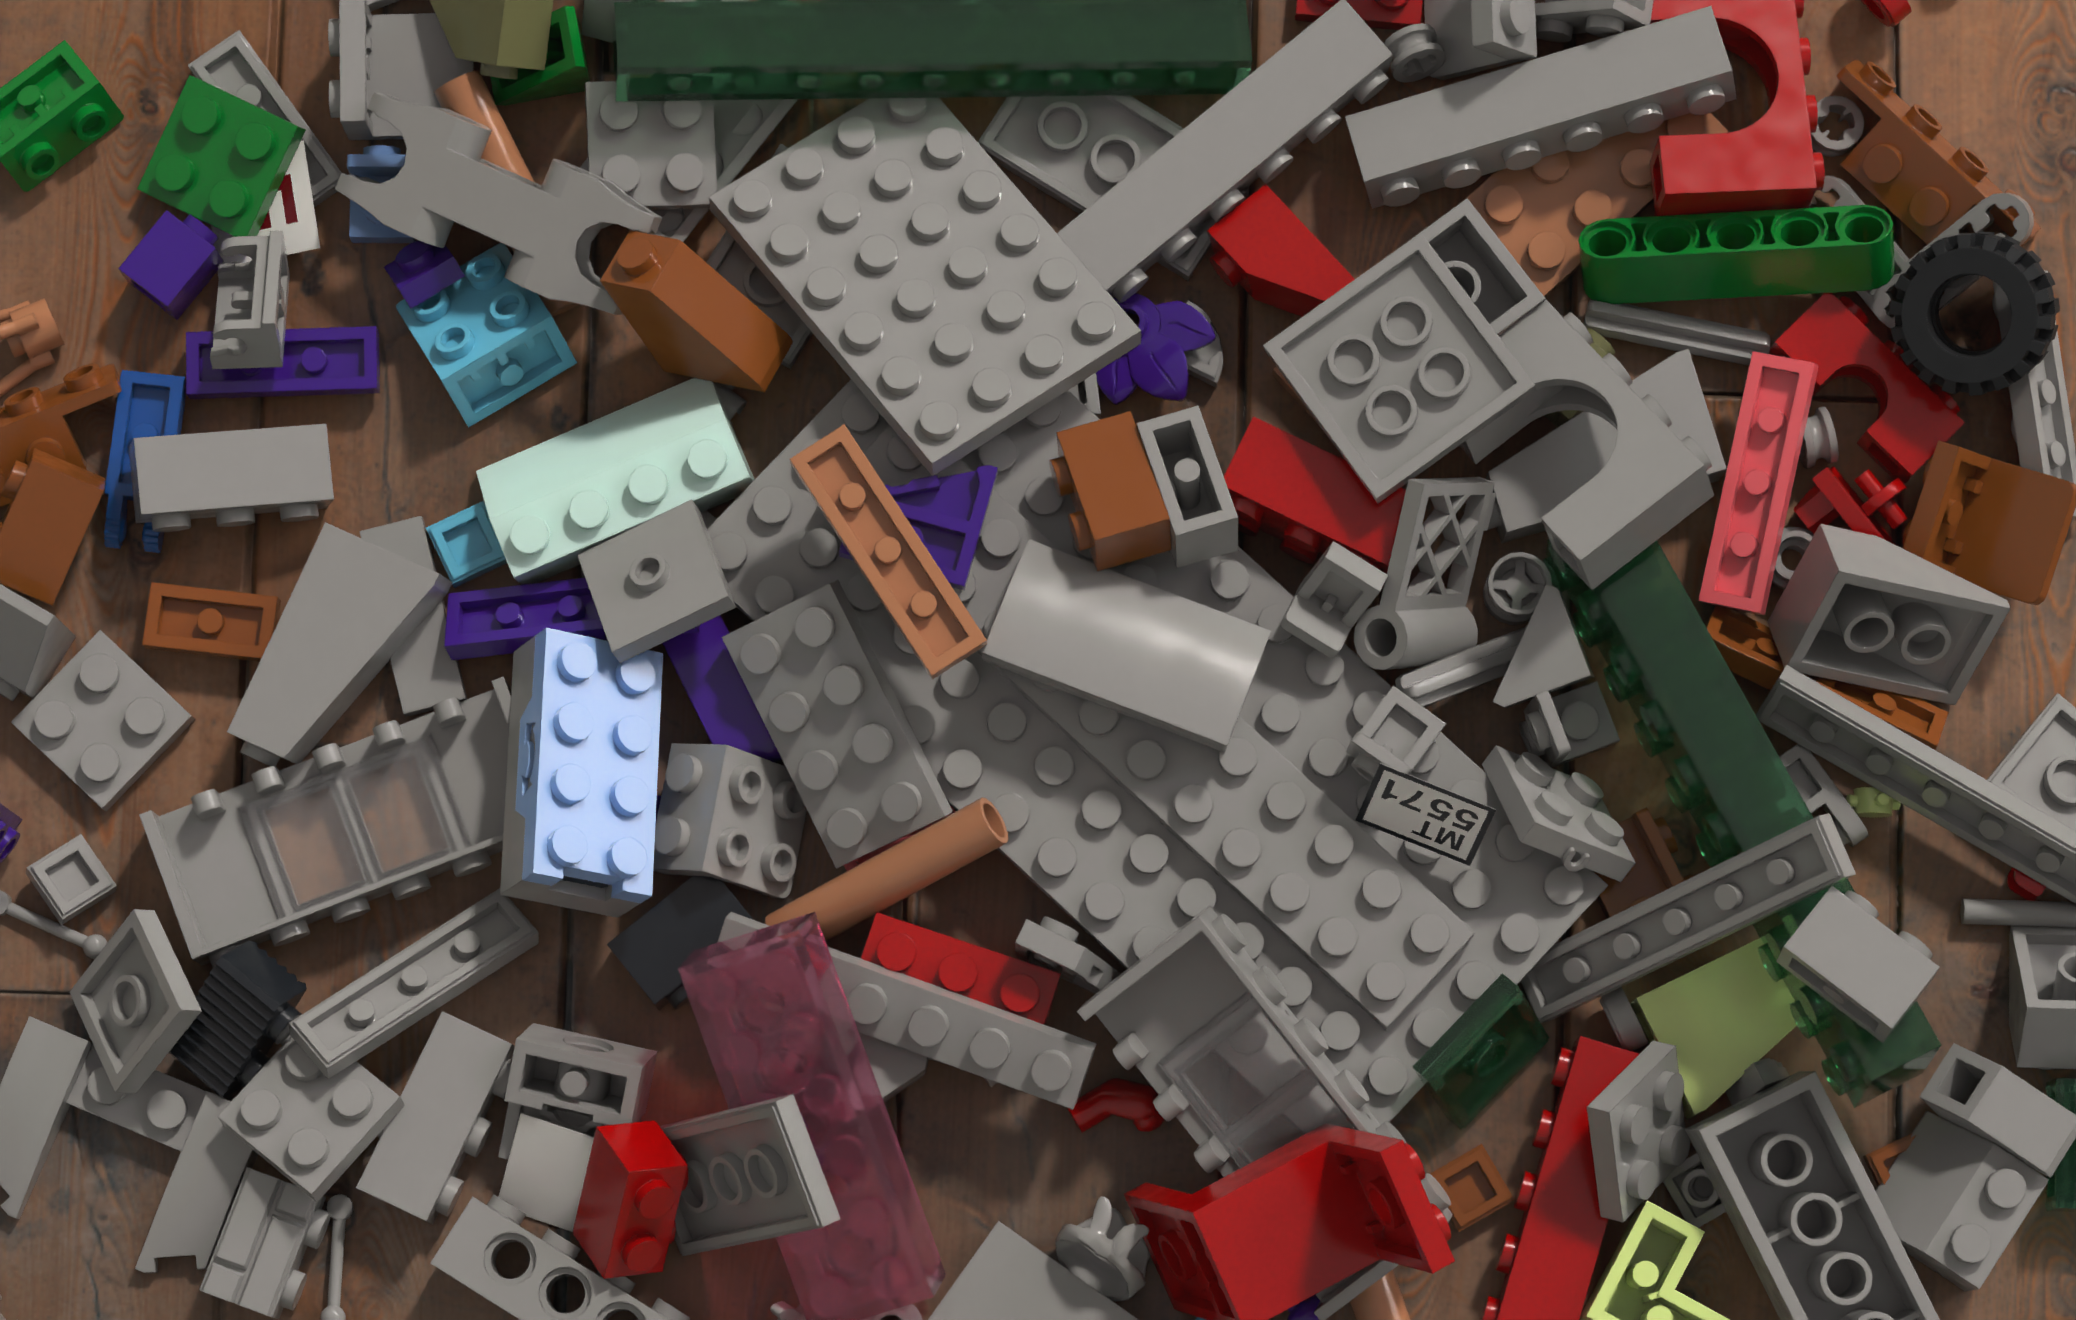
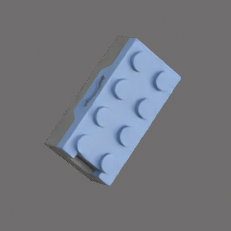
M547 627L514 651L500 895L617 918L652 897L663 653L647 650L620 663L612 653L606 640Z

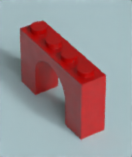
M1653 0L1650 24L1711 6L1725 49L1739 55L1755 69L1765 86L1768 97V111L1758 121L1744 129L1729 133L1665 135L1658 137L1650 160L1655 216L1809 208L1815 192L1822 190L1824 187L1825 169L1822 153H1813L1811 133H1815L1817 129L1818 109L1815 95H1806L1804 75H1809L1811 49L1807 37L1799 38L1797 18H1802L1804 0Z

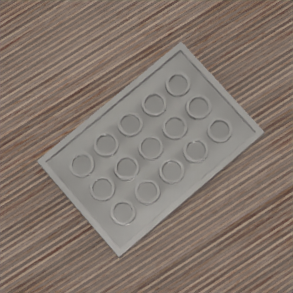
M916 71L908 74L709 196L710 211L932 476L1141 344L1140 328Z

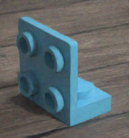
M503 243L493 246L461 265L460 268L465 277L410 309L405 300L400 301L396 305L397 311L437 373L468 428L577 364L552 315L538 294L504 277L512 259V254Z

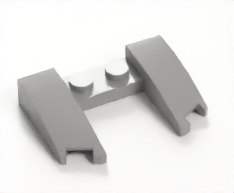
M29 1016L0 1084V1185L10 1196L0 1206L7 1215L20 1219L69 1107L72 1105L181 1151L135 1269L143 1273H158V1258L196 1255L197 1269L206 1270L246 1168H253L258 1154L223 1126L219 1120V1114L231 1101L157 1070L153 1071L137 1093H115L93 1043Z

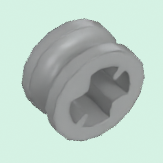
M1424 23L1412 24L1396 31L1385 40V46L1393 54L1390 68L1393 77L1397 81L1413 82L1423 79L1438 70L1444 63L1445 52L1436 43L1437 34L1431 25Z
M1836 95L1824 97L1817 102L1818 123L1816 132L1811 133L1812 149L1815 152H1821L1822 156H1841L1851 150L1862 135L1864 128L1863 115L1858 106L1846 97ZM1829 112L1840 114L1838 122L1840 123L1846 119L1849 125V129L1844 130L1838 141L1827 138L1829 130L1823 133L1819 130L1818 124L1824 122Z
M1825 406L1816 408L1815 414L1807 419L1799 455L1805 469L1813 468L1816 460L1821 458L1825 459L1829 464L1838 461L1839 451L1836 432L1830 413Z

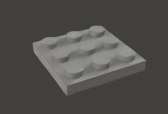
M1421 232L1263 345L1265 352L1377 504L1408 483V479L1415 478L1536 391L1533 381Z

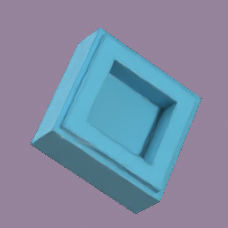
M484 501L426 527L448 577L453 582L454 588L507 564L490 522Z

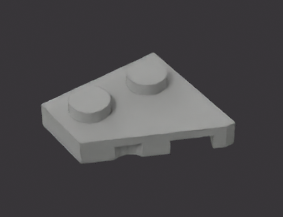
M1046 916L1043 917L1040 925L1026 919L1015 942L1016 957L1031 964L1061 973L1062 979L1093 994L1099 992L1121 974L1086 947L1077 944L1079 933L1076 930Z

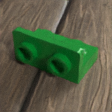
M65 40L0 88V162L24 192L30 191L47 177L51 176L56 170L101 138L124 118L123 113L101 83Z

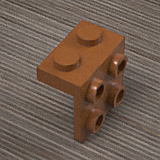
M1938 440L1934 455L1928 461L1923 473V488L1914 516L1904 530L1903 549L1990 592L2031 605H2039L2047 596L2076 508V484Z

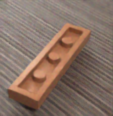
M845 424L790 458V464L932 680L987 645V639Z

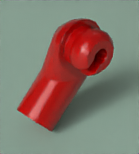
M1119 1078L1108 1080L1079 1097L1073 1110L1067 1108L1081 1133L1112 1115L1132 1120L1136 1128L1142 1132H1150L1157 1129L1165 1120L1153 1104L1154 1099L1158 1096L1153 1087Z

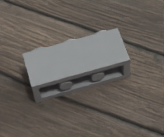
M327 424L133 438L129 446L136 523L152 522V530L154 532L186 530L191 528V519L216 517L218 527L244 526L255 523V514L280 512L282 522L308 521L319 518L318 509L327 508L334 500Z
M442 1011L400 1096L405 1106L385 1127L356 1188L432 1225L439 1213L448 1217L464 1186V1181L456 1178L467 1154L476 1158L490 1134L493 1123L486 1120L485 1117L495 1096L505 1099L515 1046Z

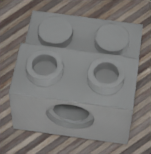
M532 1023L515 1041L504 1101L509 1103L498 1157L509 1159L521 1113L592 1137L595 1135L596 1126L640 1122V1119L646 1113L658 1051Z

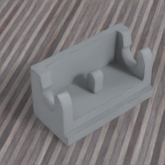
M270 231L269 236H238L228 238L221 243L220 253L222 255L234 256L242 254L249 256L252 260L246 263L234 261L218 265L219 282L213 329V347L210 352L212 369L283 367L290 280L283 231Z

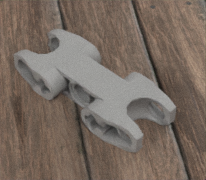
M374 92L368 109L374 112L377 117L388 121L401 132L407 148L405 163L394 178L383 183L368 177L341 173L335 190L367 210L383 225L436 247L444 248L454 222L459 223L515 249L504 276L509 281L548 299L568 301L614 315H622L621 310L600 282L601 278L594 273L589 259L591 243L601 229L612 224H619L628 229L639 230L647 234H656L663 217L638 203L613 182L558 159L552 160L542 185L481 158L492 132L487 126L450 109L420 105L384 93Z

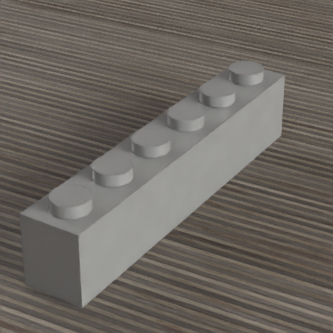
M1340 0L1057 234L1112 297H1115L1120 303L1126 301L1148 281L1149 277L1144 272L1162 257L1168 263L1180 257L1197 240L1193 232L1210 217L1217 223L1245 200L1241 192L1259 177L1264 183H1268L1277 177L1294 159L1289 152L1307 137L1315 144L1328 135L1341 121V117L1337 113L1356 98L1360 104H1364L1383 89L1389 82V78L1385 73L1389 71L1393 56L1392 52L1346 0Z
M1708 6L1345 116L1373 209L1383 205L1390 207L1403 206L1417 199L1420 194L1443 187L1453 189L1466 187L1476 182L1480 176L1502 169H1526L1538 163L1542 157L1562 151L1581 152L1597 146L1603 139L1625 132H1649L1659 127L1665 120L1688 113L1694 115L1708 114L1721 108L1725 102L1735 100L1737 97L1733 70L1712 7Z

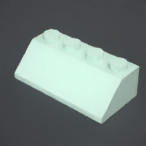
M692 378L476 471L490 522L513 578L521 585L538 583L580 565L578 554L691 499L701 513L733 500L755 480L719 397L715 383L698 378Z

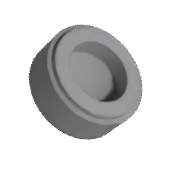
M1622 987L1601 996L1599 1002L1622 1049L1633 1052L1648 1045V1040Z

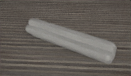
M1591 299L1587 304L1583 323L1586 329H1593L1604 337L1678 352L1689 349L1690 354L1748 366L1750 365L1752 351L1769 354L1771 346L1770 335L1766 332L1628 304H1610Z
M1526 627L1403 673L1395 679L1396 688L1425 707L1503 677Z

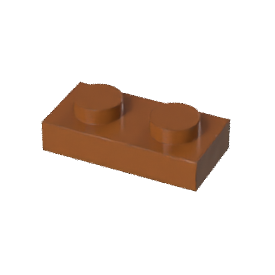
M151 582L142 645L146 649L260 662L278 624L281 600L277 596Z

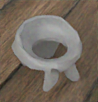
M1101 1196L1097 1200L1091 1218L1077 1226L1074 1224L1062 1226L1055 1241L1057 1257L1063 1267L1110 1300L1115 1302L1129 1300L1146 1284V1267L1150 1253L1143 1238L1148 1235L1150 1230L1142 1224L1133 1223L1127 1225L1122 1214L1117 1209L1111 1207L1109 1199Z

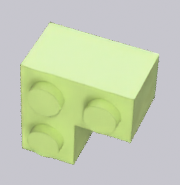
M1648 1200L1641 1203L1635 1210L1579 1320H1730L1675 1290L1705 1231Z

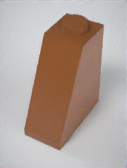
M629 230L600 279L604 288L665 372L765 393L793 344V340L787 332L681 240Z

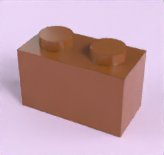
M1131 411L1056 432L1059 457L1049 460L1052 478L1059 497L1071 496L1076 512L1068 514V519L1078 551L1090 550L1097 572L1170 551V518Z
M34 448L27 464L16 460L1 492V495L11 499V502L2 522H0V584L53 606L104 492L106 478Z

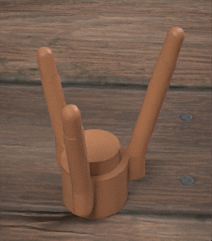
M45 298L31 304L27 300L10 308L0 310V340L6 338L15 358L27 354L29 358L0 380V398L35 371L54 364L55 361L50 350L65 345Z

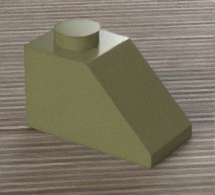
M430 0L455 57L481 63L480 75L517 80L519 68L545 70L554 0Z

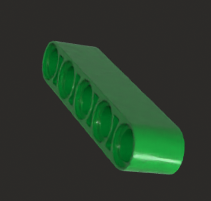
M1870 205L1604 219L1586 226L1580 233L1578 240L1585 294L1591 300L1610 304L1868 291L1886 285L1893 278L1895 271L1893 222L1891 216L1884 209Z

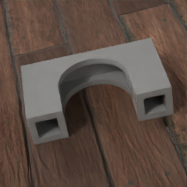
M1545 300L1499 335L1535 384L1536 391L1463 442L1459 447L1477 464L1533 420L1546 414L1563 410H1579L1598 415L1617 429V439L1613 453L1602 470L1541 518L1553 549L1586 585L1593 590L1714 496L1706 472L1712 467V464L1706 453L1693 438L1687 436L1680 440L1668 428L1672 425V422L1666 411L1654 397L1647 394L1641 399L1629 387L1632 384V379L1616 357L1608 353L1602 358L1590 346L1593 343L1592 336L1573 313L1569 312L1563 317Z

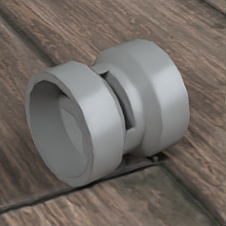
M1525 552L1510 553L1500 558L1492 567L1483 588L1484 604L1489 613L1499 622L1509 625L1529 622L1546 584L1552 586L1551 574L1545 563L1535 555Z

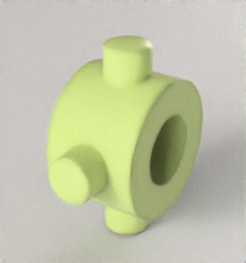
M1874 787L1855 788L1854 795L1848 794L1846 796L1847 802L1851 807H1854L1858 817L1892 816V810H1899L1901 806L1900 802Z

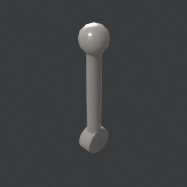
M0 890V916L8 914L82 947L85 955L90 959H95L108 943L102 935L93 934L86 936L12 903L11 897L6 892Z
M338 1194L331 1197L327 1203V1212L331 1213L333 1225L327 1307L321 1312L320 1320H346L345 1312L340 1308L345 1225L346 1220L353 1213V1203L346 1195Z

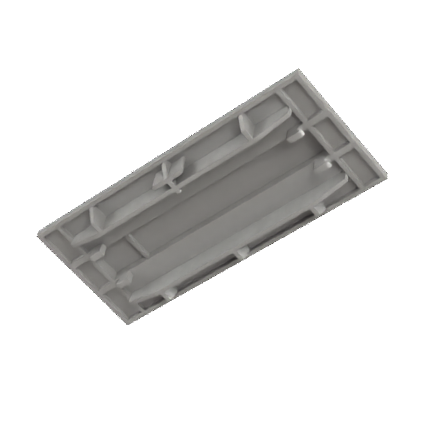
M852 379L707 529L734 603L752 622L831 582L839 580L950 806L955 811H958L982 797L987 798L998 810L1008 832V842L997 848V850L1126 970L1209 905L1218 916L1221 914L1227 915L1244 935L1247 945L1243 948L1259 968L1263 965L1268 967L1281 981L1288 994V997L1283 1001L1299 1021L1304 1017L1308 1018L1321 1032L1328 1044V1049L1324 1052L1340 1073L1347 1069L1362 1084L1369 1096V1101L1365 1106L1380 1125L1385 1121L1390 1122L1608 886L1592 870L1583 868L1575 872L1569 871L1565 868L1562 858L1520 842L1487 774L1442 732L1410 775L1497 809L1471 865L1468 866L1355 821L1371 782L1352 767L1351 764L1355 758L1349 755L1346 750L1350 741L1362 729L1392 687L1370 666L1365 664L1345 643L1334 658H1329L1281 627V621L1293 596L1239 546L1237 551L1176 568L1171 551L1108 568L1130 578L1271 630L1225 753L982 661L984 647L932 680L855 561L839 556L841 540L790 464V458L845 424L884 485L891 487L904 485L913 479L932 476ZM1069 390L936 474L940 478L976 471L977 467L986 465L998 467L996 482L965 591L953 588L986 639L989 636L1005 593L1029 539L1094 564L1089 549L1078 551L1068 519V514L1076 512L1070 495L1059 497L1049 465V460L1059 457L1056 432L1100 420ZM1263 1011L1212 1049L1264 1098L1268 1097L1306 1067ZM1320 1084L1316 1085L1281 1112L1303 1134L1325 1123L1355 1129Z

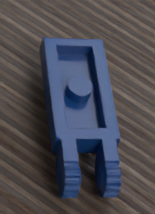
M122 370L120 385L122 391L118 393L104 492L108 497L104 531L105 547L120 549L126 537L127 500L134 501L129 459V446L133 438L181 434L186 400V378L183 376ZM152 522L144 523L142 541L145 551L160 553L164 532H154L152 530Z

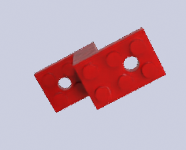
M1327 1123L1193 1194L1147 1182L1124 1193L1136 1223L1145 1225L1150 1230L1143 1239L1174 1309L1205 1320H1269L1378 1260L1388 1261L1432 1274L1455 1262L1447 1243L1451 1239L1449 1224L1441 1210L1429 1202L1421 1180L1425 1178V1170L1415 1150L1401 1139Z

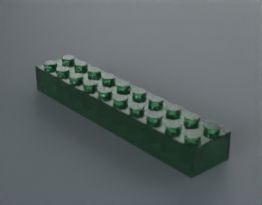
M1548 539L1547 557L1542 562L1545 563L1551 574L1552 586L1561 592L1567 591L1577 609V612L1573 613V620L1582 640L1589 648L1595 645L1599 648L1608 665L1603 668V673L1612 694L1620 703L1628 700L1639 720L1634 723V730L1642 748L1650 758L1658 755L1670 776L1665 779V786L1672 802L1681 813L1689 810L1701 831L1696 834V841L1707 864L1712 868L1813 819L1807 805L1658 541L1656 540L1613 575L1591 590L1553 549ZM1848 879L1833 885L1843 894L1848 890L1855 892ZM1827 888L1752 925L1764 945L1758 947V952L1765 969L1775 982L1784 980L1795 1002L1790 1004V1010L1799 1030L1807 1039L1815 1036L1827 1058L1821 1064L1829 1084L1838 1096L1847 1094L1854 1108L1923 1074L1941 1047V1043L1917 1001L1884 1043H1882L1776 962L1784 945L1829 890Z

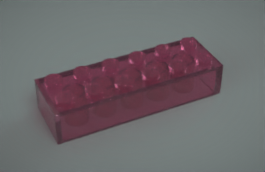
M809 913L694 950L680 965L678 971L728 1108L732 1109L794 1094L841 1218L823 1228L776 1237L806 1320H860L933 1298L944 1280L946 1272L816 913Z

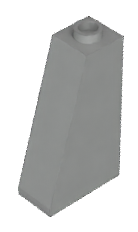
M1686 349L1676 352L1632 380V384L1629 387L1641 399L1650 394L1658 401L1672 422V425L1668 428L1680 440L1690 436L1699 444L1712 464V467L1706 472L1710 483L1720 480L1727 468L1690 351ZM1583 411L1490 470L1485 479L1495 482L1493 493H1496L1488 530L1497 528L1501 544L1546 531L1541 518L1591 480L1606 465L1616 444L1617 429L1602 417Z
M325 522L227 730V733L245 740L240 753L269 766H276L280 757L296 764L301 763L389 662L390 657L442 601L453 582L435 571Z

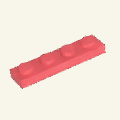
M1752 351L1698 600L1702 603L1765 615L1819 366L1816 363Z

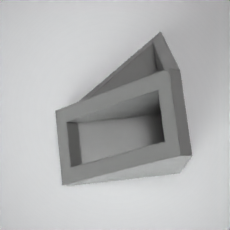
M1546 584L1493 699L1494 703L1505 708L1532 700L1536 694L1547 690L1549 693L1595 678L1562 592Z

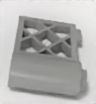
M1481 477L1408 479L1388 566V577L1384 584L1380 605L1367 609L1358 619L1354 629L1356 651L1365 664L1373 669L1380 670L1417 668L1476 646L1478 628L1475 618L1466 607L1483 531L1488 530L1496 497V493H1493L1495 482ZM1428 497H1430L1434 510L1423 523ZM1467 500L1464 515L1458 522L1456 513ZM1442 532L1445 540L1433 554L1431 545ZM1452 563L1447 588H1445L1441 576ZM1418 564L1420 572L1408 586L1411 571Z

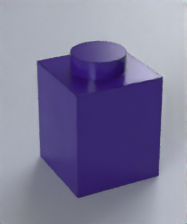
M166 210L118 269L129 284L174 319L178 320L216 274L218 265L223 264L224 260L213 246L219 238L207 226L190 214L182 222Z

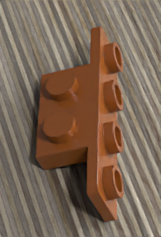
M1855 59L1845 65L1836 75L1844 85L1881 118L1840 165L1927 245L1983 199L1992 194L2003 193L1986 177L1989 169L1976 154L1962 146L1958 150L1955 149L1939 134L1942 126L1929 111L1918 104L1910 107L1893 92V89L1896 87L1894 80L1878 65L1869 61L1864 65L1861 61ZM2007 189L2004 192L2020 196L2019 194L2010 189ZM2029 204V206H2030V208H2031V210H2032V212H2033V217H2034V216H2035V211H2034V209L2031 207V205ZM1995 205L1989 211L1993 215L1994 222L2010 237H2013L2017 232L2013 226L2014 219L2019 216L2017 210L2014 207L2008 210H2001ZM2035 221L2031 235L2021 246L2027 243L2041 229Z
M97 363L78 367L64 376V383L42 392H40L38 387L27 388L11 395L4 401L5 407L0 408V507L11 502V499L2 496L1 492L14 462L18 460L27 464L34 448L87 470V464L65 415L122 391L120 377L114 364L101 368Z

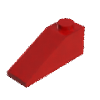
M1266 184L1207 230L1214 251V255L1209 258V261L1228 286L1233 288L1240 283L1254 300L1301 317L1355 280Z

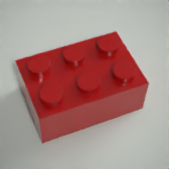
M1253 416L1224 474L1225 482L1238 515V531L1250 536H1256L1259 530L1282 540L1279 546L1282 551L1309 564H1314L1316 558L1320 559L1334 541L1387 574L1406 489L1399 488L1377 504L1346 460Z

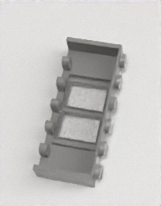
M501 677L491 681L494 687L493 690L461 702L457 697L443 700L433 705L435 712L401 725L397 720L382 723L372 729L374 735L343 747H339L336 743L319 747L312 751L314 758L279 770L276 766L261 769L251 775L253 781L218 793L215 789H210L191 797L192 804L158 816L152 810L140 814V819L192 960L202 966L211 963L212 968L216 966L215 962L221 956L248 940L257 942V945L268 940H272L274 947L285 945L309 935L308 924L331 915L334 923H342L368 913L371 910L368 901L393 893L395 900H402L430 889L432 886L429 878L453 869L456 877H462L490 866L492 862L489 856L503 850L511 690L505 678Z
M1210 905L1093 995L1077 1011L1084 1021L1096 1014L1118 1042L1112 1050L1118 1062L1127 1070L1131 1069L1134 1065L1137 1066L1158 1093V1096L1153 1101L1156 1110L1168 1122L1177 1117L1199 1145L1194 1152V1156L1199 1165L1209 1174L1217 1168L1221 1175L1225 1177L1325 1123L1401 1139L1406 1143L1403 1136L1390 1122L1385 1121L1380 1125L1365 1106L1369 1101V1096L1359 1080L1347 1069L1341 1073L1336 1069L1324 1053L1328 1049V1044L1318 1028L1306 1017L1300 1021L1295 1017L1283 1001L1288 997V994L1278 977L1268 967L1263 965L1259 968L1243 948L1247 945V942L1237 925L1225 914L1218 916ZM1426 1173L1421 1183L1429 1202L1441 1210L1449 1223L1453 1215L1448 1209L1451 1201L1440 1183L1431 1174ZM1378 1260L1317 1293L1316 1296L1320 1299V1302L1314 1310V1314L1319 1320H1326L1399 1264Z

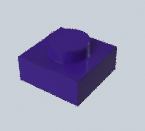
M419 240L405 246L397 254L394 261L384 266L410 309L465 277L446 245L444 248H440Z

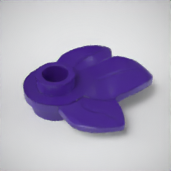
M1135 293L1129 299L1120 303L1114 297L1113 299L1126 314L1133 313L1139 316L1140 322L1138 327L1141 330V344L1096 372L1097 383L1103 393L1115 405L1125 401L1135 391L1137 386L1156 398L1178 402L1185 400L1189 377L1185 352L1204 348L1215 341L1216 335L1210 323L1196 309L1181 301L1154 305L1147 297Z

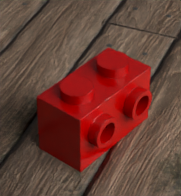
M655 1120L596 1126L572 1233L604 1279L663 1272L669 1244L675 1238V1217L681 1192L686 1189L688 1184V1165L684 1156L676 1150Z

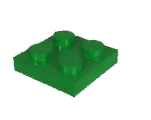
M189 75L137 190L232 236H257L306 129L210 83Z

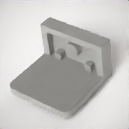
M339 0V18L329 19L328 41L330 56L340 57V80L329 81V109L331 118H340V122L349 140L403 139L400 131L368 109L374 92L384 93L420 105L441 108L434 93L435 90L458 76L474 71V61L455 57L436 13L372 15L366 0Z
M1424 0L1425 24H1429L1435 29L1437 34L1436 43L1445 52L1444 63L1429 76L1439 80H1446L1537 58L1535 0Z
M672 743L655 826L653 871L666 875L713 877L772 898H786L790 894L793 885L807 811L786 766L729 745Z

